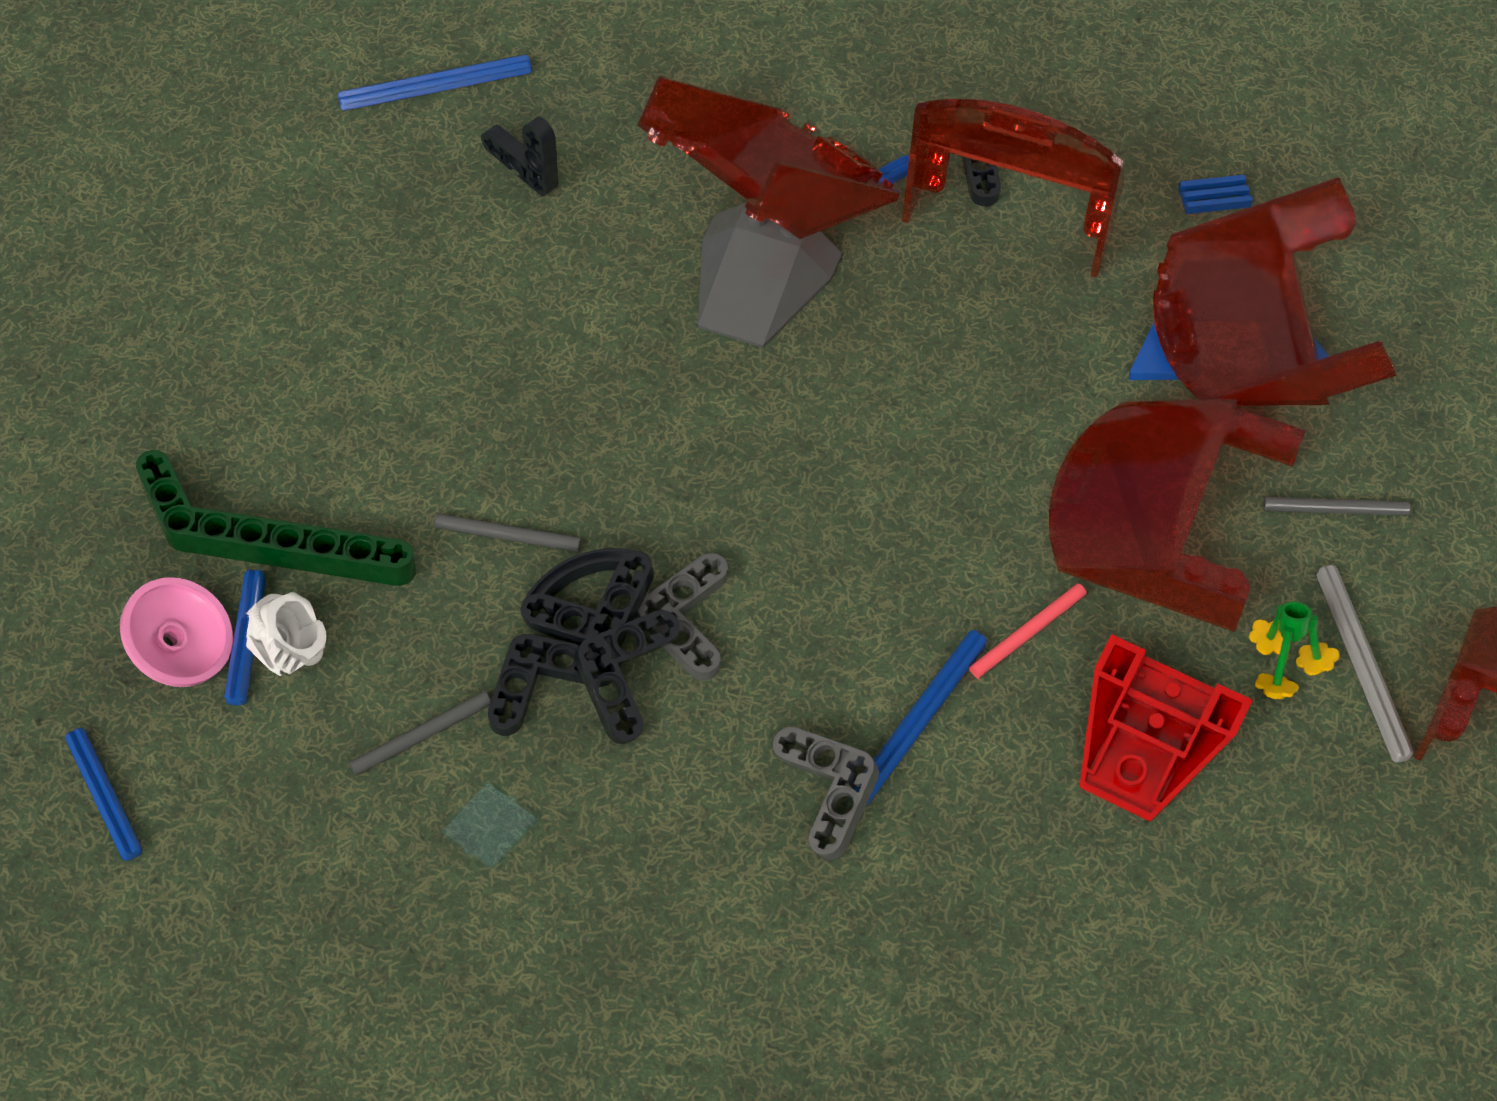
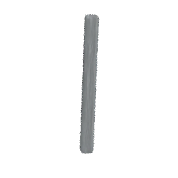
M1335 565L1323 566L1317 573V579L1391 759L1395 763L1408 761L1414 754L1413 748L1338 568Z

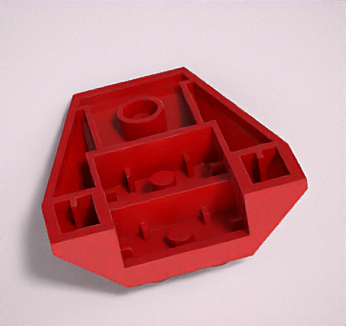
M1111 634L1094 670L1079 788L1151 822L1237 735L1253 700L1218 683L1213 688L1147 657L1145 649Z

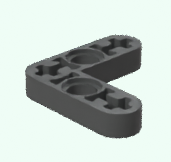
M706 553L650 592L645 596L638 610V618L647 615L649 608L655 611L661 608V610L669 611L675 615L679 622V631L685 632L690 638L684 644L677 645L671 642L663 648L692 677L702 681L710 680L719 673L721 666L720 653L683 614L726 582L728 577L727 561L724 557L715 553ZM705 567L711 570L717 567L718 575L715 576L713 573L705 575ZM701 578H702V587L700 586V584H699V582H698V580H700ZM679 586H687L694 593L687 599H680L674 596L673 591ZM656 620L657 624L647 632L650 635L661 632L665 637L664 633L669 630L667 624L660 625L658 620ZM695 645L696 654L701 659L706 660L710 658L709 667H707L705 664L697 666V657L692 652V649L695 647Z
M797 727L783 728L774 737L773 749L776 755L787 765L833 781L808 839L810 847L819 857L829 861L836 860L847 850L878 780L879 767L871 755L863 750ZM796 740L803 749L808 750L807 755L796 749H791L788 752L785 745L787 743L793 744ZM826 749L835 751V759L832 764L826 767H819L816 760L820 752ZM864 762L868 771L866 774L859 773L856 777L852 769L854 767L860 768ZM848 783L851 787L855 784L859 792H856L849 786H845V784ZM849 796L853 798L854 804L850 812L843 815L835 813V804L841 797ZM832 818L838 824L844 825L843 828L839 827L837 824H835L834 827L829 822V819ZM832 834L836 839L835 844H827L825 847L820 842L823 837L829 838Z

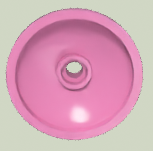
M160 578L150 581L134 592L122 611L120 634L126 653L140 671L159 683L174 687H190L202 684L214 677L229 659L233 645V631L228 614L212 593L192 581L181 578ZM163 637L169 638L173 646L167 645Z

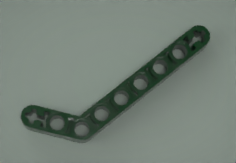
M159 450L146 451L136 461V469L142 488L168 544L175 550L394 586L408 584L416 575L413 549L406 541L192 507L165 453ZM158 473L161 478L155 480L154 474ZM361 556H367L366 558H363V559H357L358 557H361Z

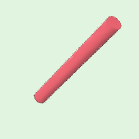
M1079 583L1074 585L969 667V671L979 679L1086 596L1085 588Z

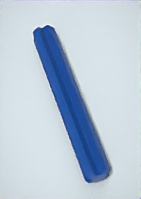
M250 569L244 574L224 695L229 705H244L247 701L254 654L246 647V635L249 624V615L246 613L254 604L263 599L266 578L261 570L255 571Z
M77 728L74 731L68 732L65 740L121 858L124 861H129L138 857L142 853L141 845L86 731L83 728Z

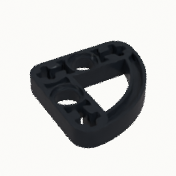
M623 548L598 549L573 556L549 570L528 592L521 605V615L524 622L535 631L578 645L587 638L599 634V632L607 631L610 624L611 628L630 622L635 619L653 581L654 569L651 560L643 552ZM639 565L642 566L643 572L637 571L632 579L629 570H636ZM615 570L596 610L553 597L565 586L581 577L597 572ZM619 595H628L631 597V602L625 608L618 609L612 606L614 598ZM544 607L547 614L539 613L534 618L532 610L539 611ZM570 616L582 618L581 625L573 630L563 628V622ZM625 632L618 635L617 642L619 647L624 642L628 633Z

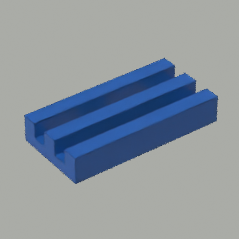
M1245 175L1180 181L1178 187L1186 214L1249 208L1253 202L1252 195H1249V186L1245 185ZM1237 195H1240V196H1238V197L1221 198V197H1228V196H1237ZM1209 199V200L1191 201V202H1190V200Z

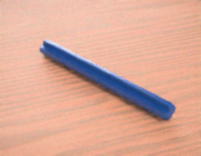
M524 54L344 90L338 93L339 105L343 111L525 75L531 73V62L528 55Z
M971 630L967 633L876 755L874 760L879 767V777L867 805L984 649L987 639L983 634L976 630ZM854 785L852 789H854L856 792H859L857 786Z

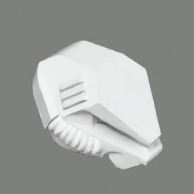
M291 592L286 595L269 594L254 604L246 613L249 615L246 647L269 670L277 675L291 674L303 665L311 666L318 663L322 658L323 649L326 647L324 624L320 620H316L311 603L297 593Z

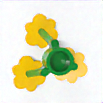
M1294 601L1279 605L1274 621L1268 623L1265 620H1256L1252 626L1253 631L1249 634V639L1256 643V649L1261 654L1269 655L1272 652L1279 654L1274 676L1262 673L1258 675L1255 682L1257 688L1263 689L1264 695L1273 699L1292 697L1299 688L1298 684L1288 681L1283 676L1291 642L1302 640L1309 632L1311 645L1302 646L1298 651L1299 657L1295 660L1297 667L1304 668V672L1308 675H1317L1324 671H1331L1334 668V662L1340 658L1337 649L1328 648L1326 643H1319L1317 633L1318 617L1311 615V609L1301 602Z

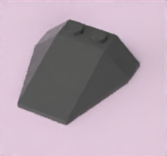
M746 202L714 214L702 239L698 328L763 348L831 281L842 256L841 251L811 221Z

